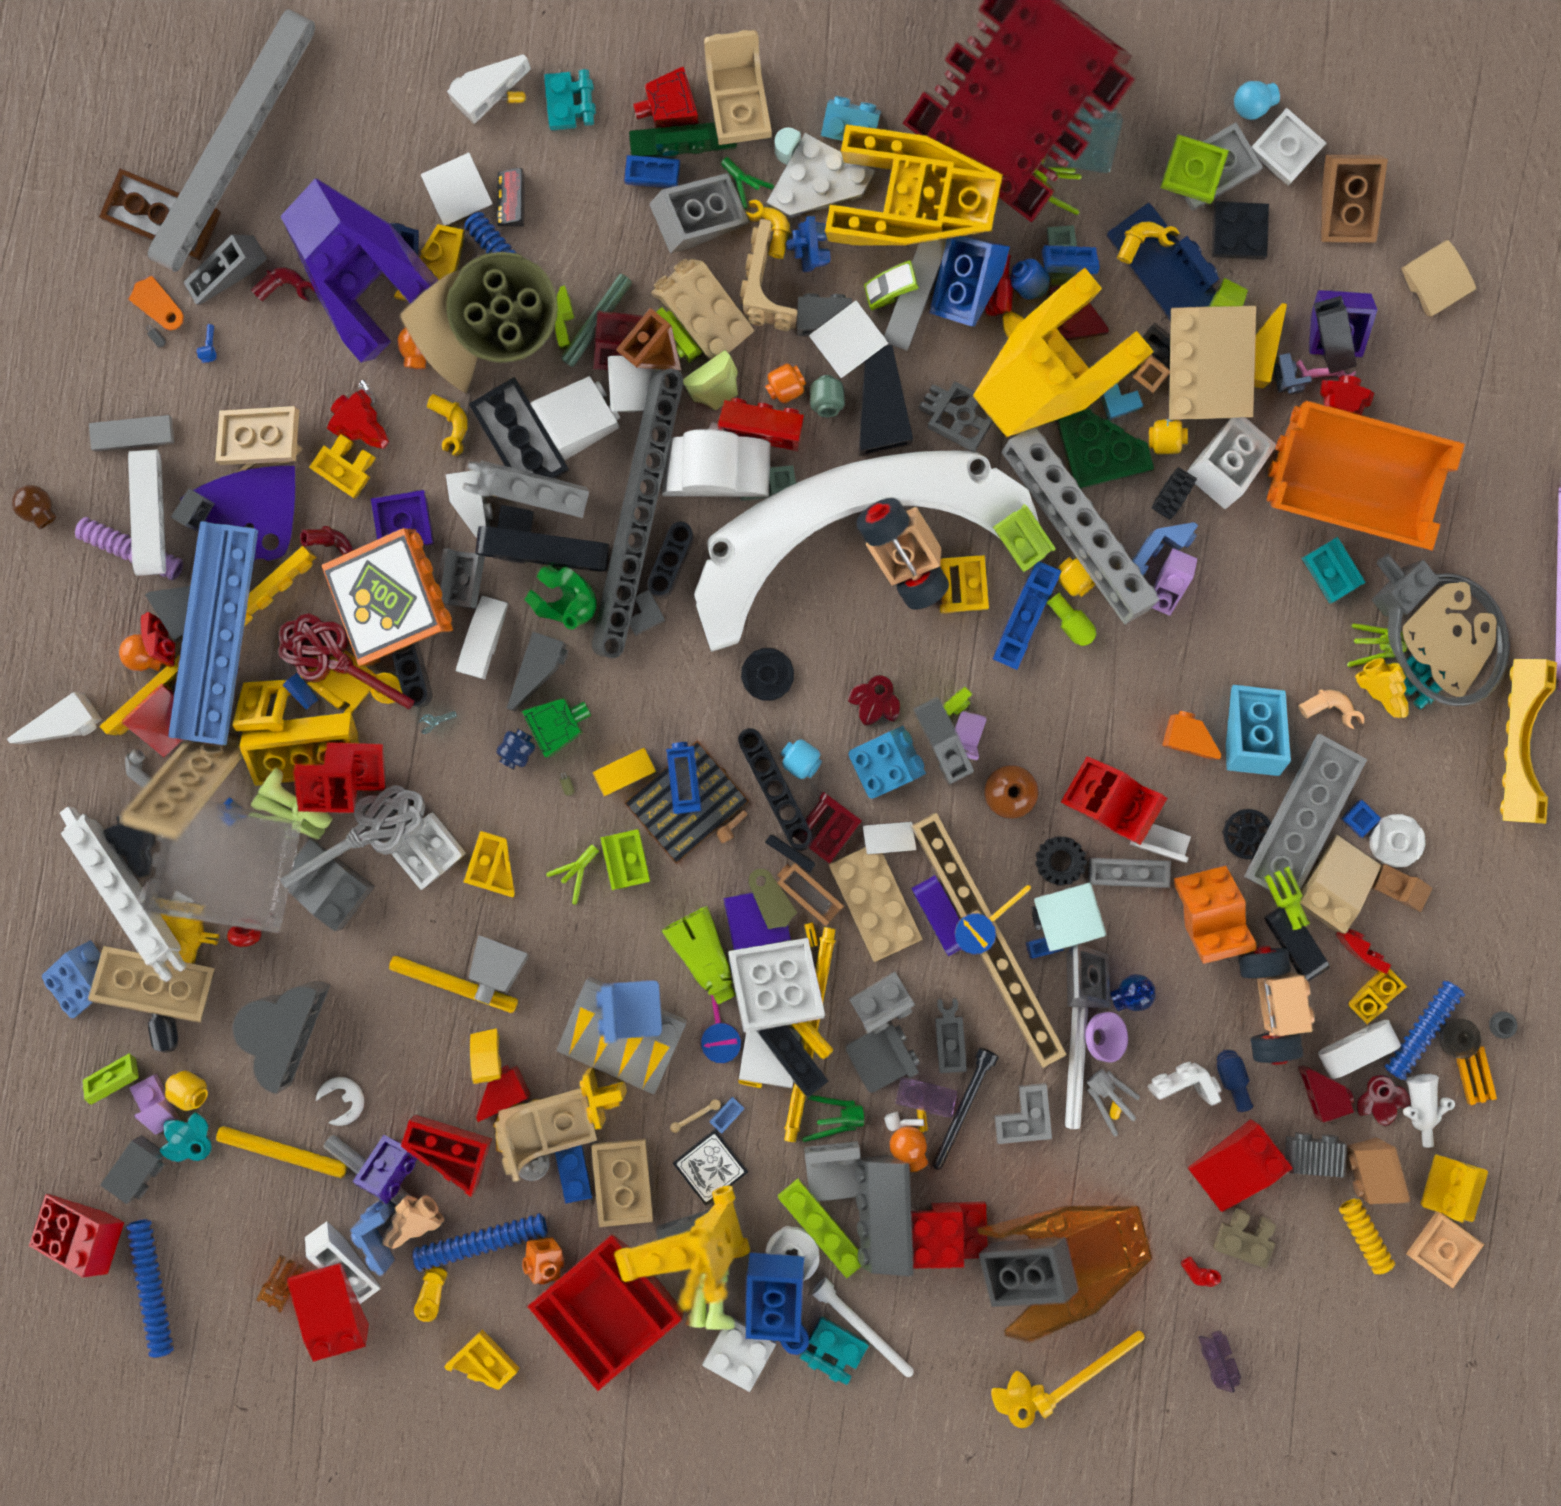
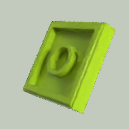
M1178 134L1175 138L1160 188L1211 204L1214 200L1229 150Z

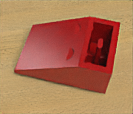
M45 1194L29 1246L82 1278L107 1275L125 1222L105 1211L51 1194Z

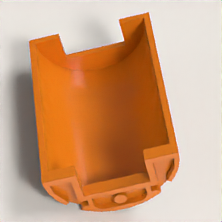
M1305 401L1300 407H1294L1285 435H1280L1277 440L1275 450L1278 451L1276 461H1272L1268 470V477L1272 478L1267 494V502H1270L1271 507L1433 551L1441 525L1433 522V518L1447 473L1457 471L1465 444Z

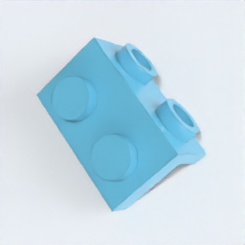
M835 96L834 100L829 99L827 103L821 136L843 141L846 124L877 129L881 111L876 110V105L861 102V105L858 106L850 104V99Z

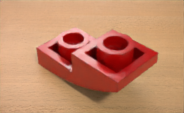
M150 612L141 615V634L147 653L150 657L166 666L173 667L176 643L168 639V631L159 617Z
M1348 929L1345 934L1336 933L1341 944L1357 960L1377 972L1388 974L1391 964L1383 961L1385 956L1368 950L1371 943L1362 940L1363 934L1352 929Z

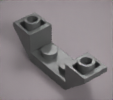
M938 696L914 708V713L930 741L948 786L974 772L972 765Z

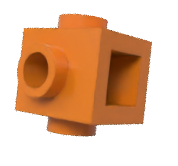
M553 1237L527 1241L526 1257L522 1260L524 1273L530 1277L534 1284H547L560 1278L561 1268L564 1267V1257L562 1249Z

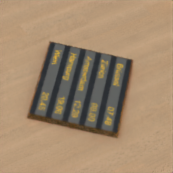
M698 740L691 746L695 748L702 811L673 814L668 766L624 802L647 829L648 835L653 836L676 864L749 802L726 774V770L717 764ZM688 757L676 758L675 768L679 801L692 800Z

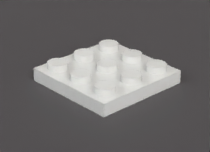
M808 938L728 952L744 1032L825 1017Z

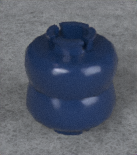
M518 728L516 733L507 731L503 742L496 749L497 755L502 757L499 762L513 770L516 765L522 768L525 767L529 756L536 747L530 741L532 736Z

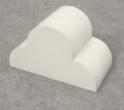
M694 430L684 433V437H672L663 472L662 495L769 497L771 444L763 439L738 437L734 433L718 430Z

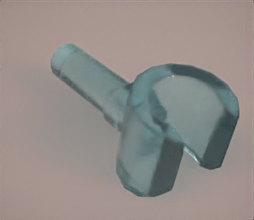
M453 711L436 717L430 714L422 716L418 723L426 721L430 727L424 728L421 733L428 734L437 724L457 717L456 712Z

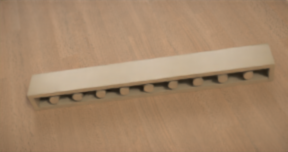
M933 813L912 824L913 832L960 919L973 913L982 914L990 918L992 915L938 814ZM994 920L992 923L996 932L995 941L990 949L980 953V956L1035 1059L1043 1068L1067 1054Z

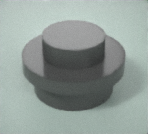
M1500 1011L1490 1018L1489 1029L1494 1036L1507 1039L1516 1033L1517 1021L1512 1014Z

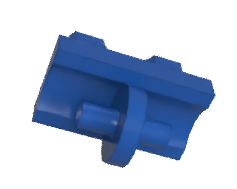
M807 216L806 221L798 225L799 230L792 231L793 239L786 241V248L794 251L796 259L801 258L803 272H811L816 267L826 266L831 261L829 249L818 248V241H825L827 239L825 233L826 224L816 222L815 216Z

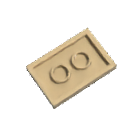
M295 406L219 411L215 461L220 465L296 461L299 410Z
M646 1138L593 1143L591 1148L599 1227L653 1222Z

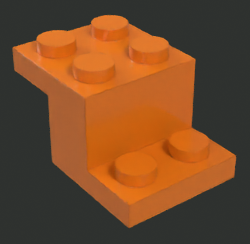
M1226 866L1174 878V886L1184 906L1185 928L1203 964L1256 951V942L1246 925L1245 900Z

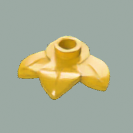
M1015 1371L1012 1374L1007 1389H991L992 1401L997 1411L1008 1415L1010 1422L1018 1428H1027L1034 1422L1037 1408L1032 1399L1040 1393L1042 1395L1045 1394L1043 1385L1031 1387L1027 1377L1019 1371ZM1024 1408L1026 1410V1417L1020 1419L1018 1412Z

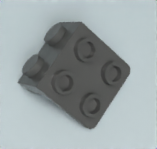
M891 1021L887 1022L889 1026L876 1034L874 1031H871L846 1045V1052L870 1093L885 1087L906 1074L911 1078L919 1073L916 1065L920 1064L916 1054L913 1049L907 1051L903 1044V1041L907 1040L900 1025L894 1027Z

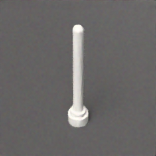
M826 1277L820 1280L811 1294L819 1302L829 1303L903 1375L911 1377L914 1373L913 1368L836 1295L834 1285Z

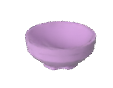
M1103 1012L1095 1015L1088 1023L1085 1032L1087 1048L1092 1056L1099 1061L1115 1062L1119 1060L1125 1053L1128 1044L1127 1028L1121 1017L1112 1012ZM1095 1030H1098L1101 1035L1098 1045L1093 1039Z

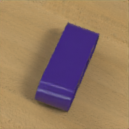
M934 875L912 887L911 889L948 957L962 950L955 939V929L960 919L936 876Z

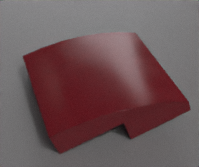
M597 311L593 369L608 370V357L622 356L616 349L642 319V315Z

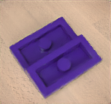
M753 893L723 898L734 950L791 940L788 925L787 927L767 928Z

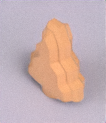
M406 1195L395 1207L396 1213L391 1218L392 1224L385 1231L382 1245L394 1249L404 1244L409 1238L420 1237L428 1230L434 1231L444 1222V1217L440 1214L436 1202L427 1195L422 1196L420 1199Z

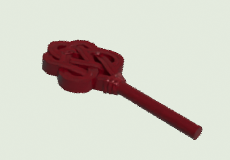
M307 613L300 615L296 620L286 622L280 627L278 633L279 642L281 643L278 648L279 657L289 665L295 666L298 674L306 681L318 683L326 679L330 671L349 674L406 709L412 708L414 704L413 699L355 666L349 656L343 653L349 644V638L345 628L340 624L322 622L317 616ZM332 633L337 634V640H335ZM318 636H322L327 646L324 645ZM310 641L313 646H306L305 642ZM334 656L338 661L330 660V657ZM308 669H316L313 672L308 671Z

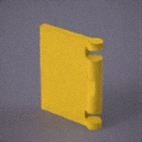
M345 650L343 652L349 656L355 666L372 676H376L368 667L359 666L356 658ZM334 656L330 657V660L338 661ZM308 669L309 672H313V671L316 670V669ZM330 671L326 679L318 683H307L309 687L338 710L344 706L345 702L349 703L350 706L344 713L351 712L352 714L370 692V686L349 674H340L335 671Z

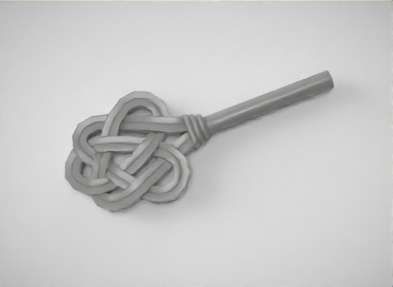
M396 785L385 789L378 796L369 795L360 799L354 809V817L358 825L351 829L346 839L280 879L282 885L285 888L289 887L351 848L356 849L371 844L376 852L384 855L396 852L401 848L404 839L415 835L422 829L424 823L422 816L425 811L424 799L417 792L405 790L402 786Z

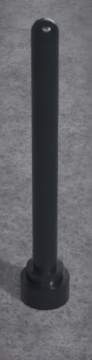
M980 1047L975 1056L977 1058V1067L933 1161V1168L936 1170L942 1169L987 1070H991L992 1066L995 1067L999 1059L997 1054Z

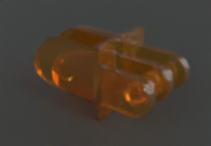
M279 1255L256 1299L258 1302L262 1300L268 1303L267 1306L269 1308L271 1306L278 1308L277 1312L279 1313L283 1311L291 1296L286 1281L295 1265V1261L290 1259L283 1268L279 1278L275 1279L286 1257L283 1255ZM299 1264L292 1276L301 1274L304 1266ZM267 1289L272 1291L273 1294L266 1293ZM277 1295L284 1297L283 1300L276 1298Z

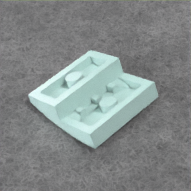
M1091 882L1034 899L1049 951L1073 946L1107 935Z

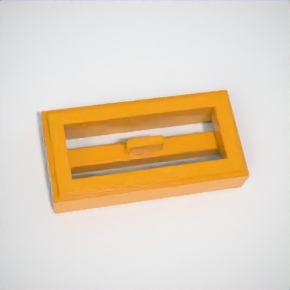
M1479 1045L1454 1051L1467 1104L1475 1105L1477 1102L1483 1103L1487 1102L1486 1100H1496L1497 1096L1484 1046ZM1475 1053L1477 1054V1058H1478V1062H1479V1066H1480V1070H1481V1074H1482V1078H1483V1082H1484L1486 1094L1484 1093V1089H1483V1085H1482V1081H1481V1077H1480V1073H1479V1069H1478V1065H1477ZM1464 1055H1468L1477 1096H1474Z

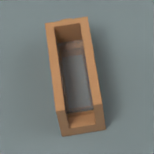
M787 863L777 875L780 878L777 884L825 926L844 907L841 902L796 863L792 867Z

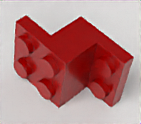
M327 743L324 765L295 764L294 781L298 812L354 813L357 790L384 791L386 779L383 744Z
M1087 756L1062 798L1061 803L1087 816L1101 827L1141 846L1168 798L1159 792L1141 785L1125 772Z
M985 1201L931 1203V1210L911 1211L913 1269L964 1268V1259H980L978 1253L987 1247Z

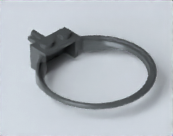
M1389 553L1379 558L1376 564L1390 581L1371 600L1384 616H1389V643L1399 665L1409 680L1430 699L1449 706H1468L1488 697L1502 681L1510 656V639L1507 624L1492 596L1483 587L1467 577L1452 573L1435 574L1424 559L1400 568ZM1465 582L1470 586L1471 595L1484 606L1488 613L1494 614L1496 617L1497 660L1490 678L1479 690L1467 696L1446 697L1426 688L1411 671L1404 656L1401 643L1403 613L1405 615L1408 614L1434 586Z

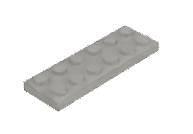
M1317 734L1244 878L1270 891L1264 878L1270 875L1280 896L1283 897L1274 878V872L1280 871L1283 874L1291 893H1293L1284 873V868L1289 866L1299 889H1301L1367 759L1322 734Z

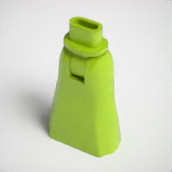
M708 906L690 913L661 930L698 984L706 991L709 990L707 992L708 995H713L717 1004H721L736 995L731 985L734 982L730 979V966L724 954Z

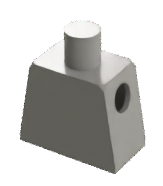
M479 935L469 974L470 980L480 984L474 999L490 1004L495 990L507 994L528 960L529 955Z

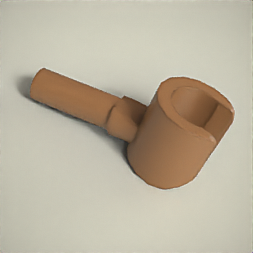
M744 810L727 825L717 830V837L721 843L734 838L731 829L736 827L748 815Z

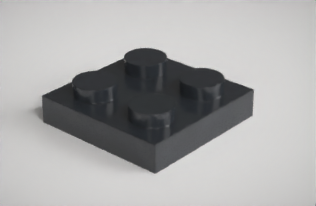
M1216 201L1213 205L1211 257L1264 260L1267 257L1269 204Z

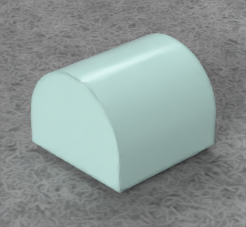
M787 127L778 131L775 136V155L779 161L786 165L801 141L799 131Z

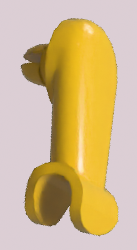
M432 1266L431 1269H426L422 1279L424 1283L414 1307V1314L420 1321H433L439 1312L442 1285H444L447 1277V1271L441 1267Z

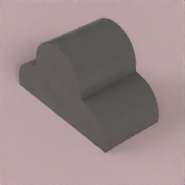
M320 981L308 982L286 991L283 995H269L248 1003L237 1013L233 1022L235 1041L243 1051L255 1056L253 1065L255 1077L258 1083L267 1091L277 1094L292 1085L331 986L330 984Z

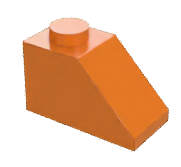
M1179 711V715H1170L1162 744L1163 747L1211 760H1220L1221 753L1203 721L1195 719V714L1185 711Z

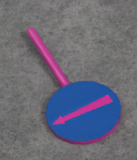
M711 995L716 1024L711 1025L705 1030L701 1038V1047L709 1060L715 1063H726L732 1061L738 1055L741 1048V1038L733 1026L721 1023L718 1004L713 995Z

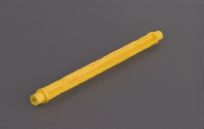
M824 927L823 935L820 937L815 967L822 1004L833 947L836 942L834 940L836 929ZM820 1019L809 1021L818 1031ZM802 1037L801 1045L813 1059L814 1050ZM795 1082L793 1084L787 1122L784 1127L786 1130L784 1140L789 1142H796L797 1134L801 1129L800 1123L805 1102V1096Z

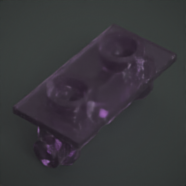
M1222 1331L1213 1332L1211 1334L1213 1338L1199 1336L1202 1346L1201 1351L1208 1362L1213 1383L1218 1389L1234 1393V1387L1240 1385L1241 1375L1234 1358L1225 1360V1357L1232 1354L1227 1336Z

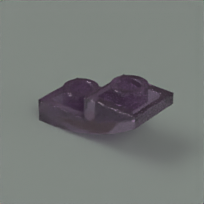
M901 1077L895 1104L952 1118L957 1091Z

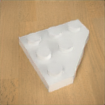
M805 133L771 193L767 206L779 210L788 218L800 216L801 213L828 208L830 205H836V203L859 199L864 195L875 175V171L867 166L844 163L841 152Z

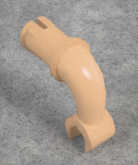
M1321 689L1318 691V695L1298 705L1302 715L1307 719L1325 708L1331 709L1335 706L1343 713L1342 723L1346 727L1354 729L1351 724V716H1355L1359 723L1364 724L1363 714L1356 711L1349 698L1340 691H1323Z

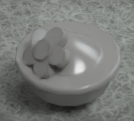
M543 1155L525 1164L519 1171L520 1177L527 1181H536L544 1177L549 1169V1157Z

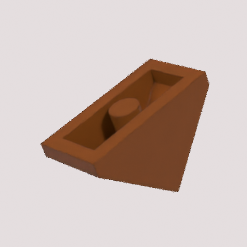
M650 308L616 351L636 368L663 370L671 368L681 371L672 325Z

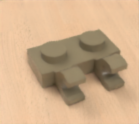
M1236 1207L1230 1225L1221 1223L1213 1248L1215 1251L1267 1268L1276 1244L1269 1238L1273 1235L1276 1224L1272 1223L1271 1219L1261 1216L1255 1234L1243 1230L1249 1222L1250 1215L1246 1213V1210Z

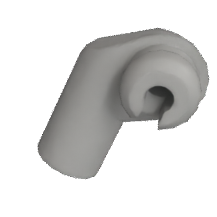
M134 749L125 758L126 774L144 788L152 778L142 769V761L145 759L144 753L141 750Z

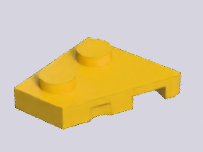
M480 830L463 881L464 883L514 898L515 893L506 838Z
M483 1329L444 1366L448 1371L455 1369L468 1374L467 1378L476 1382L482 1381L487 1386L497 1390L504 1386L520 1369Z

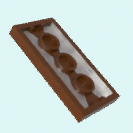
M119 168L99 218L153 241L180 193ZM214 209L191 249L189 257L201 261L221 215L218 209Z

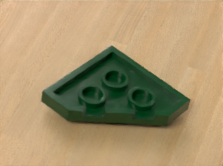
M1089 408L1056 420L1070 474L1075 478L1080 489L1154 470L1148 443L1126 433L1123 428L1111 421L1097 416Z

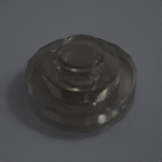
M1462 1018L1450 1019L1442 1026L1439 1032L1440 1046L1450 1057L1458 1059L1470 1058L1480 1048L1482 1040L1480 1031L1470 1020Z

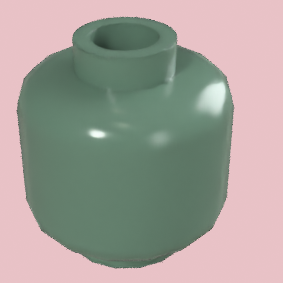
M822 375L810 385V406L819 416L833 417L843 409L845 396L844 386L841 381L831 375Z

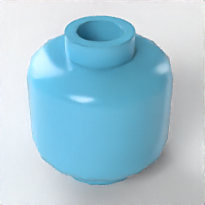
M802 739L797 740L794 744L789 742L781 752V756L784 757L782 767L798 779L811 778L822 763V760L819 759L820 751Z

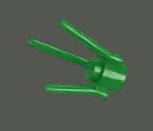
M815 1095L807 1098L816 1102L842 1106L845 1109H840V1117L817 1121L818 1125L841 1123L842 1126L802 1138L803 1142L845 1131H854L856 1127H864L862 1105H855L854 1100L844 1101Z

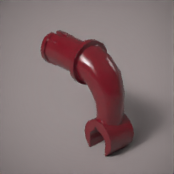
M288 267L266 270L267 274L251 289L262 302L279 286L283 287L285 283L294 286L297 295L307 302L311 301L306 298L304 290L311 288L316 293L310 282L305 281L298 272Z
M323 526L321 529H304L300 533V541L304 547L313 545L334 546L340 551L341 555L354 551L348 538L342 532L330 526Z

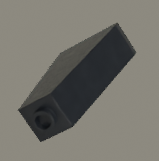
M892 345L884 346L864 361L859 456L911 445L913 442L912 430Z

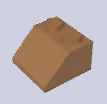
M1377 1137L1347 1145L1346 1163L1350 1171L1354 1173L1355 1181H1353V1188L1358 1197L1369 1204L1411 1202L1395 1147Z

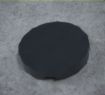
M761 648L753 651L746 658L741 669V679L744 688L752 697L761 701H774L782 698L790 690L794 681V668L791 660L783 652L775 648Z

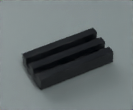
M770 834L765 841L767 845L808 872H811L814 868V861L773 834Z

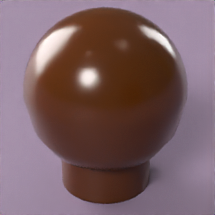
M26 485L14 493L12 508L14 513L22 520L33 522L39 530L56 520L57 516L51 510V499L43 488L35 485Z

